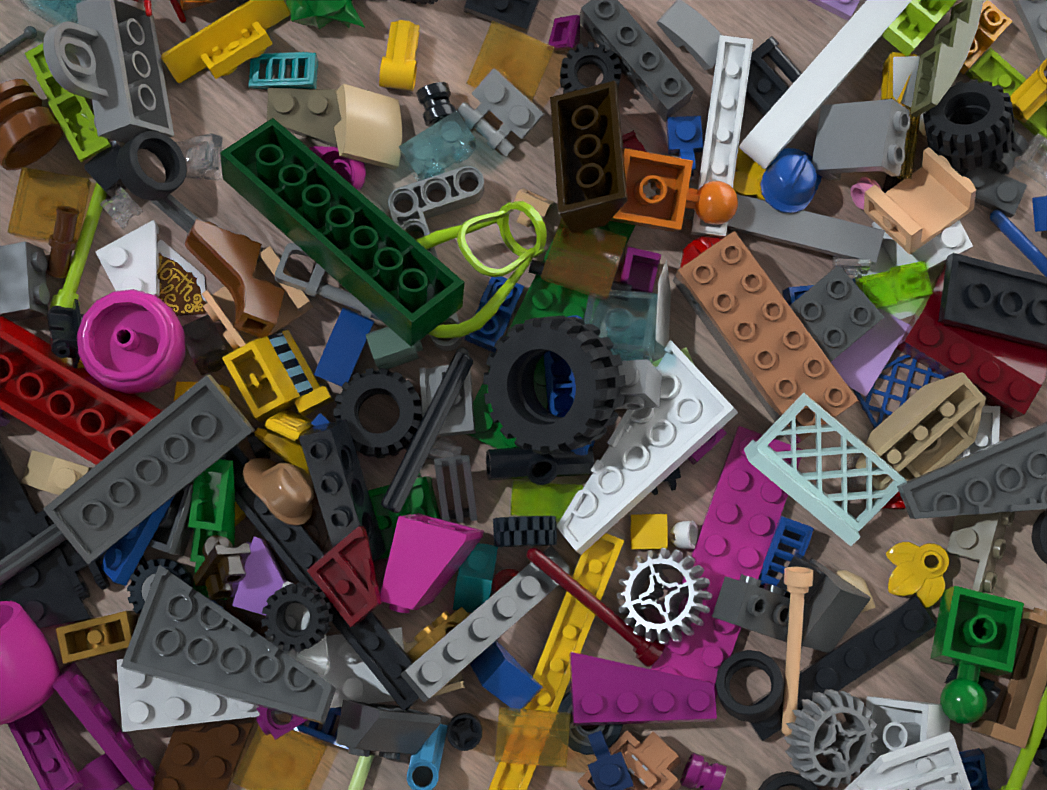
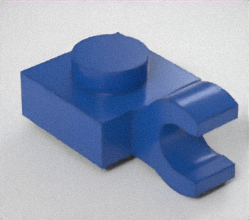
M701 116L667 117L668 154L678 153L679 158L693 160L691 175H694L693 170L696 169L694 153L702 152Z

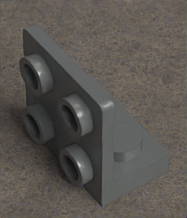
M836 266L790 305L830 362L884 318L840 266Z

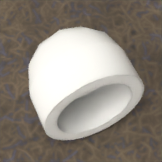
M694 521L676 523L670 533L675 534V538L671 539V542L678 548L695 549L698 539L696 523Z

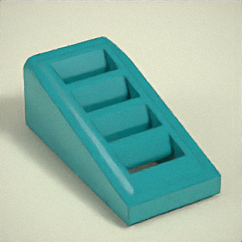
M309 52L263 53L259 57L251 58L248 87L252 89H316L319 62L317 54ZM260 64H266L265 79H259ZM273 64L279 65L278 79H272ZM286 65H292L291 78H285ZM299 66H305L304 78H298Z

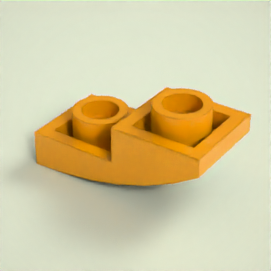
M986 0L982 6L974 40L960 70L963 75L1013 22L989 0Z

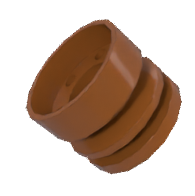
M13 79L0 84V164L6 170H18L31 165L49 153L63 135V130L55 116L47 107H42L41 98L25 79Z

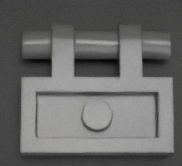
M493 68L471 93L481 104L474 110L464 102L456 111L465 119L464 124L471 130L475 128L488 140V146L493 150L498 149L505 157L515 148L506 139L508 135L513 131L520 139H524L545 115L542 110L496 68ZM489 111L504 123L498 130L484 119Z

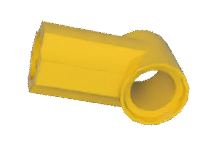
M405 20L391 22L386 57H382L380 66V87L414 91L417 75V61L415 59L420 34L419 25Z
M1047 59L1010 95L1015 120L1025 123L1047 101V79L1044 76V71L1047 70Z

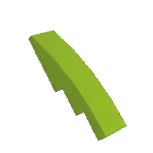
M912 0L885 30L882 37L905 56H909L958 0Z
M43 43L25 52L29 63L37 75L36 79L49 101L48 104L79 161L83 162L111 147L109 139L99 137L94 124V110L89 99L68 92L53 77L45 60Z

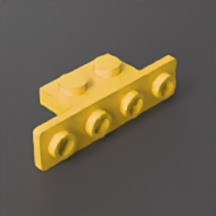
M249 0L163 53L161 59L177 83H182L206 67L215 79L230 75L237 69L238 65L250 58L259 57L266 51L267 47L273 44L265 30L282 21L291 13L284 0Z

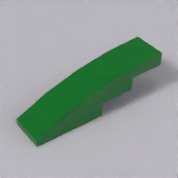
M219 459L194 480L188 527L194 528L190 561L196 562L195 573L205 560L202 547L208 538L215 535L226 537L234 547L235 488L232 460ZM193 582V588L209 598L206 585L195 586V582Z

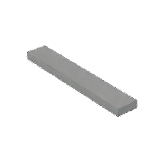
M689 182V188L698 189V184ZM737 194L738 208L733 218L728 221L727 229L876 265L885 230L804 210L796 213H784L774 209L766 201ZM685 208L683 218L693 220L695 210Z

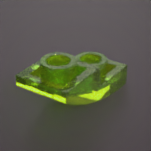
M925 261L891 267L886 272L855 278L856 285L878 310L911 302L933 294Z

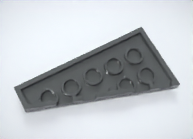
M1047 422L898 485L897 488L910 519L1047 509Z
M161 565L158 566L121 667L140 674L325 724L336 690L333 685L296 661Z

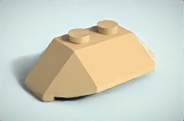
M963 372L924 385L870 433L865 445L902 475L906 481L912 480L951 463L975 442L981 421L982 407L985 405L986 397ZM861 453L855 465L857 469L866 468V456ZM872 462V468L878 467L875 463ZM888 474L872 475V485L876 490H885L894 481Z

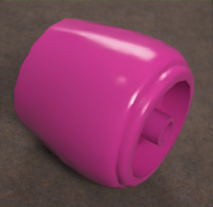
M135 289L113 291L96 300L83 315L77 332L78 355L86 371L104 387L126 394L152 392L170 383L180 372L186 356L184 329L173 309L157 296Z
M14 601L0 602V725L18 720L42 706L53 695L55 691L53 684L60 675L57 658L48 640L22 606Z

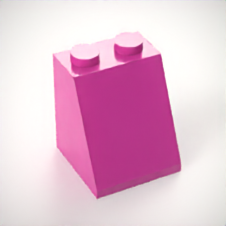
M419 513L399 516L380 592L381 601L390 603L389 609L401 613H410V609L419 610L420 607L431 604L483 538L484 530Z

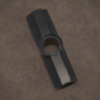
M590 446L587 455H577L571 450L558 454L551 452L543 455L534 453L532 448L526 450L522 448L488 449L485 461L488 480L529 478L534 484L545 485L552 482L556 477L591 475L593 472L590 470L594 465L593 449Z

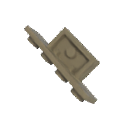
M1015 511L956 516L946 552L951 555L980 561L972 590L987 594L993 593L997 583V574L994 573L997 560H1001L1004 556L1006 540L1003 538L1006 526H1011L1013 523Z

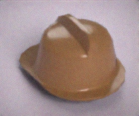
M263 458L251 459L244 465L243 476L245 482L277 519L293 526L302 525L310 519L312 514L311 501L314 497L315 488L310 475L305 470L288 463L278 464Z

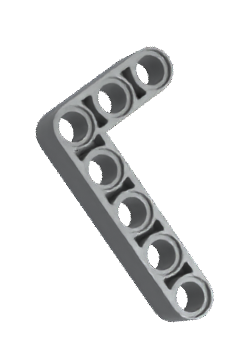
M465 166L399 187L392 191L388 199V207L392 219L408 234L412 231H419L424 236L429 235L430 232L425 219L478 202L484 194V178L477 168ZM466 179H473L478 183V187L471 192H467L460 188V184ZM439 189L444 191L446 196L440 202H432L427 198L428 194L432 190ZM401 200H410L413 203V208L406 213L398 212L395 209L396 204ZM435 247L428 249L438 259ZM454 313L441 325L459 324L457 313ZM431 335L435 346L442 351H452L462 341L461 337L444 342Z

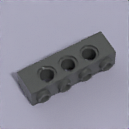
M590 0L581 7L580 24L598 45L600 43L605 45V51L608 52L611 49L614 52V58L619 59V69H621V72L664 122L667 120V117H671L690 102L694 88L618 0Z

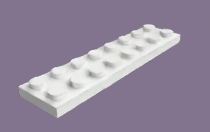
M402 627L387 629L404 650ZM342 634L326 636L330 670L325 675L314 670L311 671L336 688L330 708L342 707L343 700L365 702L368 704L395 701ZM123 659L117 660L123 732L257 717L260 715L256 709L259 706L126 670L121 667ZM275 711V714H283L282 712Z

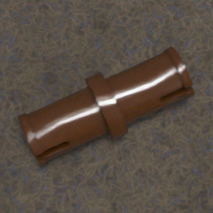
M58 206L56 209L54 233L49 236L48 241L51 251L46 273L55 278H66L72 250H75L77 246V240L74 236L79 210L68 206Z

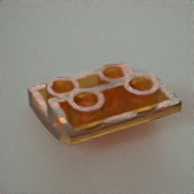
M561 218L541 279L607 301L627 237L599 228L572 234Z

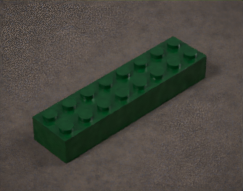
M274 118L220 152L223 180L410 347L463 307L465 282Z

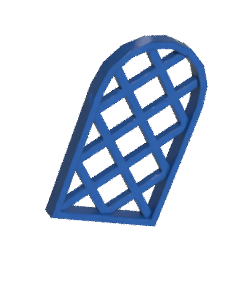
M907 354L885 365L883 370L893 365L890 376L879 375L878 378L889 381L886 392L874 389V383L866 397V401H864L859 392L854 389L853 391L875 429L882 423L884 414L890 416L893 413L885 410L889 398L899 401L900 407L908 400L906 398L909 387L919 390L928 384L930 376L940 380L945 377L931 372L932 369L929 367L927 370L915 367L917 360L914 358L911 365L901 363L900 361L911 357ZM897 367L909 370L906 381L895 378ZM914 372L925 375L923 386L911 383ZM893 382L905 386L902 397L890 394ZM872 393L884 397L881 408L869 405ZM870 410L879 412L877 423Z

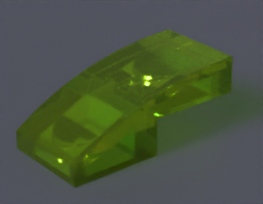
M513 480L510 515L556 516V519H561L578 490H583L584 485L555 483L537 485L531 481Z

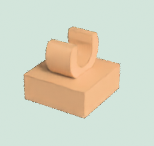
M525 188L518 191L514 202L524 201L532 205L543 217L549 214L554 203ZM521 211L517 223L529 228L533 223Z

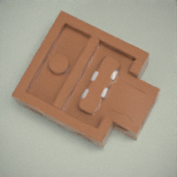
M627 730L609 748L611 755L618 752L622 753L635 786L631 790H678L681 787L679 779L672 773L681 763L679 755L655 732H652L640 743ZM588 770L577 782L583 790H597L591 773Z

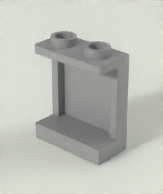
M893 99L821 105L812 158L816 174L829 181L840 180L841 173L883 171L890 176H899L901 164L905 159L906 133L910 127L909 110Z

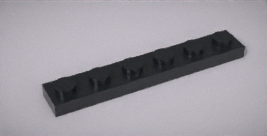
M911 597L834 648L832 652L825 654L801 670L799 674L797 710L801 711L803 709L802 699L812 701L813 692L824 694L826 689L841 690L934 628L936 624L918 597ZM770 692L760 697L748 706H753L762 703L767 699ZM783 702L777 712L769 718L754 723L749 722L762 742L782 729Z

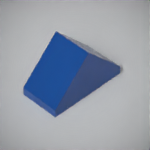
M497 640L470 663L481 685L516 713H520L543 688Z

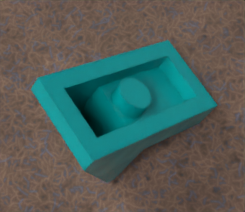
M478 543L459 567L453 610L463 607L466 612L472 613L490 598L498 547Z

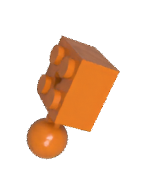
M627 148L623 149L628 201L610 221L675 232L682 229L685 208L694 209L702 221L711 225L724 224L735 215L738 208V198L736 192L729 184L722 181H711L699 189L689 188L693 160ZM651 183V189L656 190V195L648 199L646 194L643 193V187Z

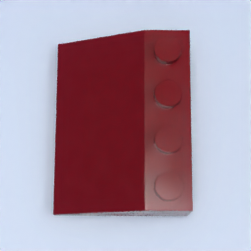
M945 263L911 319L909 327L896 349L906 355H910L912 359L914 358L920 364L927 368L929 367L932 371L941 374L945 378L963 372L986 397L985 403L989 406H1000V412L1010 419L1025 415L1047 375V349L938 322L946 268Z

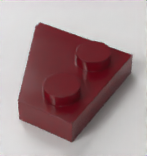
M358 526L307 570L350 627H355L382 604L368 536L363 526Z

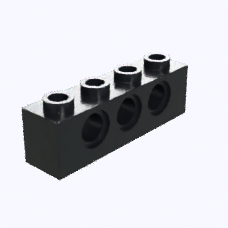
M347 419L314 426L299 436V440L332 547H335L358 526H363L367 532L374 563L386 552V548Z

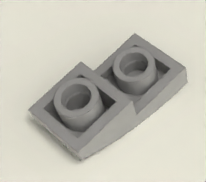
M676 0L656 23L677 48L684 45L704 70L711 69L716 64L719 36L722 34L682 0Z

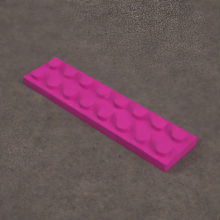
M738 426L702 523L695 549H693L691 557L695 559L694 566L700 565L704 568L700 578L710 580V585L702 589V591L712 594V599L703 600L702 602L703 605L710 608V612L703 613L700 611L698 617L704 621V625L699 626L692 623L691 627L693 628L694 635L688 636L681 631L682 640L678 643L673 641L670 636L668 644H664L665 649L650 667L652 670L714 683L715 699L718 694L715 685L717 671L724 660L731 656L741 629L740 626L712 617L724 578L726 576L739 580L741 574L755 579L759 578L777 523L788 497L785 491L748 461L744 448L753 439L757 442L763 434ZM773 439L768 444L776 452L791 451L790 444ZM797 457V469H798V466H799L801 457ZM784 458L791 464V458ZM684 576L681 584L687 582ZM688 597L680 602L678 607L679 615L685 609Z

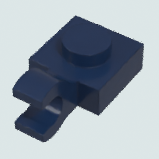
M601 730L588 735L597 761L588 764L596 789H634L635 786L622 753L618 752L611 755Z

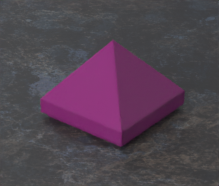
M571 15L555 18L547 50L557 51L576 46L580 42V16Z

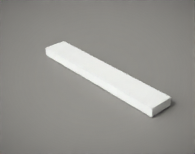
M719 36L698 189L711 181H722L733 188L753 39ZM694 211L691 234L723 239L726 237L728 222L721 225L707 224Z

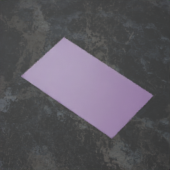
M877 306L875 307L884 318L831 361V364L845 383L864 396L868 395L909 327V324Z

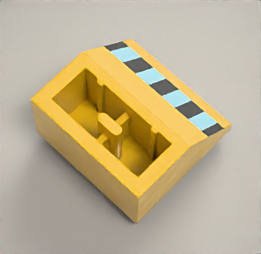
M289 330L253 340L222 357L254 418L261 423L295 405L296 399L320 387Z

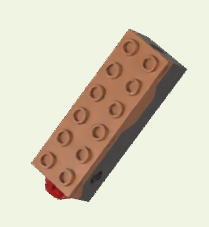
M735 231L723 239L700 236L683 249L680 269L677 271L673 282L774 422L803 393L807 394L834 418L858 402L856 396ZM805 406L796 415V427L815 425V412L808 406ZM821 418V425L827 424V423ZM812 433L796 434V444ZM784 435L791 444L790 435Z

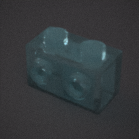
M456 110L400 145L399 150L401 158L418 182L443 174L450 165L455 162L461 163L473 154V151L476 150L475 137Z

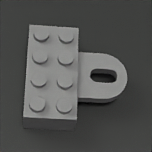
M85 0L76 4L78 24L67 21L51 27L46 32L43 50L50 72L55 80L68 92L92 99L95 116L94 124L99 137L127 143L138 133L148 130L161 132L168 137L174 136L153 11L152 16L147 17L144 4L133 0ZM65 50L73 52L78 57L81 66L71 63L66 57Z

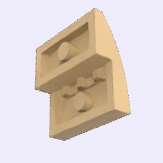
M343 84L336 91L341 121L334 126L339 156L392 170L399 167L402 145V120L399 100Z

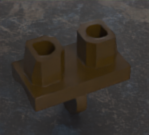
M211 536L202 547L205 560L193 576L195 586L206 585L210 600L227 599L233 593L231 583L242 581L246 576L243 563L251 554L249 543H243L239 547L234 548L226 537Z

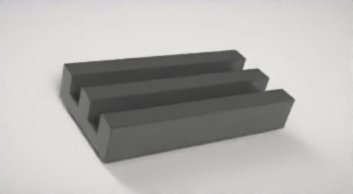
M469 455L434 459L442 520L450 521L451 519H456L457 522H464V518L470 517L471 521L478 520ZM463 464L469 508H462L456 465ZM449 466L454 510H449L443 473V467Z

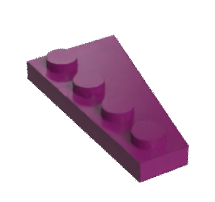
M570 652L573 726L714 722L717 719L714 683Z
M71 662L64 666L53 684L54 689L135 790H153V780L156 771L147 758L140 757L134 748V743L130 736L122 731L76 663Z

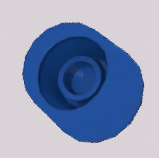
M785 148L772 161L764 172L760 183L762 195L770 206L784 213H796L807 207L813 199L822 176L816 174V169L812 164V156L796 148Z

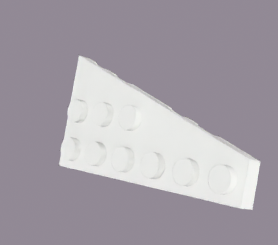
M671 340L664 349L666 352L659 365L655 367L662 374L659 408L628 409L607 442L609 447L600 461L596 460L590 470L593 472L583 490H578L556 526L575 551L581 555L738 413Z

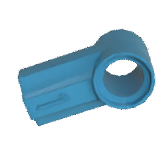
M440 724L415 754H411L407 770V782L412 790H432L436 786L448 725ZM427 766L432 770L433 778L429 784L420 786L413 781L412 773L416 767Z

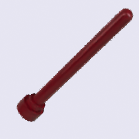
M535 547L528 549L526 553L527 558L633 646V651L636 653V658L646 667H650L659 659L665 649L664 644L659 643L658 639L652 643L645 639V635L638 636L634 634V628L626 625L622 618Z

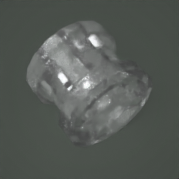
M121 186L115 190V195L111 199H104L100 203L122 229L128 226L131 217L134 215L139 216L144 212Z

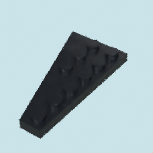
M1 441L0 560L43 531L36 517L38 511H35L27 496L29 495L23 483L19 481ZM53 550L0 585V602L14 601L20 604L39 629L94 618L89 608L85 606L83 600L77 595L69 577L64 575Z

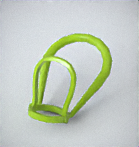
M524 201L509 202L502 206L499 211L473 217L462 225L438 230L416 240L428 250L457 238L458 246L465 259L476 271L486 276L501 277L515 270L473 318L459 324H440L429 335L437 338H461L481 329L496 314L531 263L532 258H536L545 251L544 247L547 239L545 223L532 205ZM514 209L524 212L531 219L535 227L537 238L536 245L533 248L525 249L520 246L510 232L509 214ZM497 223L506 246L520 257L501 269L489 268L480 263L472 254L466 243L465 235Z

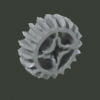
M661 548L658 556L652 550L647 551V561L639 556L635 557V563L638 566L636 569L629 566L625 568V571L631 576L629 580H619V584L626 587V591L619 592L616 595L618 599L626 601L618 609L622 614H629L624 622L626 625H635L634 634L638 636L645 634V639L652 643L658 637L661 644H668L671 636L673 641L678 643L682 640L681 631L688 636L694 635L693 628L691 627L692 623L699 626L704 625V621L698 615L700 611L703 613L710 612V608L702 604L703 600L712 599L710 592L702 591V589L710 585V580L700 578L704 568L700 565L694 566L695 559L688 555L683 558V553L679 550H674L670 554L668 549ZM662 570H679L687 582L683 584L678 582L670 583ZM649 578V589L645 593L641 594L642 588ZM665 589L669 591L670 594H667L665 596V602L659 601V598L664 596L663 590ZM688 597L687 605L679 615V604ZM649 608L652 610L658 608L660 615L665 617L666 623H652L645 616L642 609Z
M826 689L824 694L813 692L812 701L802 699L803 709L801 711L792 710L796 720L794 723H786L792 730V733L784 737L786 742L791 745L785 752L792 758L790 764L799 771L801 777L808 781L812 780L818 786L825 787L828 785L829 787L837 788L839 783L850 784L851 775L858 777L861 766H870L866 760L868 755L876 753L871 747V743L879 739L876 734L871 732L877 726L874 720L870 719L873 712L865 707L859 698L851 696V694L845 691ZM843 713L846 722L841 723L838 721L835 714ZM822 754L826 756L827 762L819 763L816 755Z

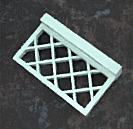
M805 393L785 411L757 442L753 439L744 448L748 461L850 546L861 537L859 531L899 491L897 486L907 482L902 475ZM805 406H808L815 412V425L796 427V415ZM821 418L828 424L821 425ZM837 431L841 435V447L821 448V432ZM815 433L816 449L796 450V434ZM777 435H790L791 451L776 452L768 444ZM847 440H848L853 446H847ZM863 453L866 456V468L847 469V454ZM841 454V470L822 471V456ZM816 456V472L801 473L797 470V457ZM784 458H791V464ZM872 462L875 463L878 467L872 468ZM888 474L894 480L885 490L872 491V475ZM866 476V491L847 493V477ZM841 478V493L826 494L823 492L822 479ZM816 479V485L810 480ZM866 499V509L857 518L847 512V500ZM835 501H842V507Z

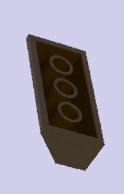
M615 80L550 97L558 214L572 234L605 226L628 201L618 88Z

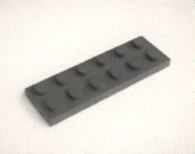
M210 374L206 375L49 503L43 510L85 562L90 564L248 437L255 429Z

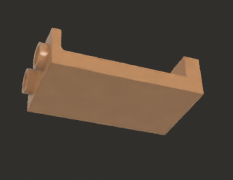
M1023 607L1021 623L1026 625V631L996 722L980 718L973 722L971 727L973 732L1024 749L1047 683V611L1035 607L1033 610Z

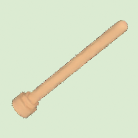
M786 567L784 569V584L787 585V591L790 592L782 714V733L785 736L792 733V730L786 723H794L796 720L792 710H797L804 597L805 593H808L809 587L813 585V570L804 567Z

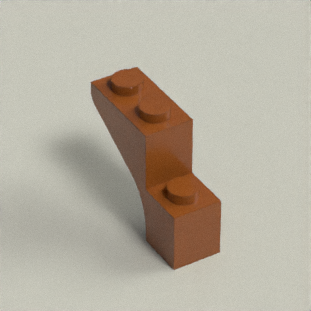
M196 219L186 236L185 247L231 293L236 307L233 328L260 338L268 336L277 324L285 289L279 288L269 281L253 278L262 244L251 240L245 235L235 234L219 228L214 223Z

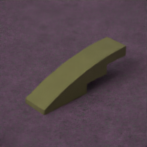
M963 0L952 7L949 24L936 31L933 48L920 55L910 111L911 116L917 117L937 106L954 83L974 40L984 0Z

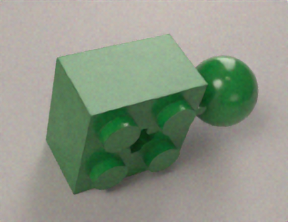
M952 586L944 590L941 597L930 659L958 666L957 678L947 683L940 695V704L942 705L943 712L950 720L959 724H970L979 720L985 713L987 696L984 689L978 684L980 672L996 676L1013 672L1024 606L1023 602L959 586ZM974 625H975V630L978 631V632H981V636H980V637H976V636H975V634H974V632H973V626H974Z

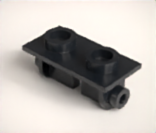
M74 299L72 308L53 306L47 312L51 350L53 354L60 358H72L73 368L78 367L80 360L77 332L84 315L80 314L78 299Z

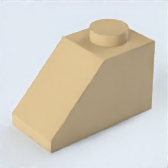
M32 450L21 483L60 495L92 468Z

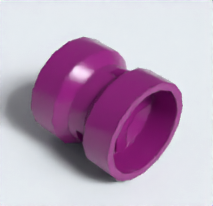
M693 752L685 765L680 784L688 789L720 790L727 767L717 762L709 765L703 756Z

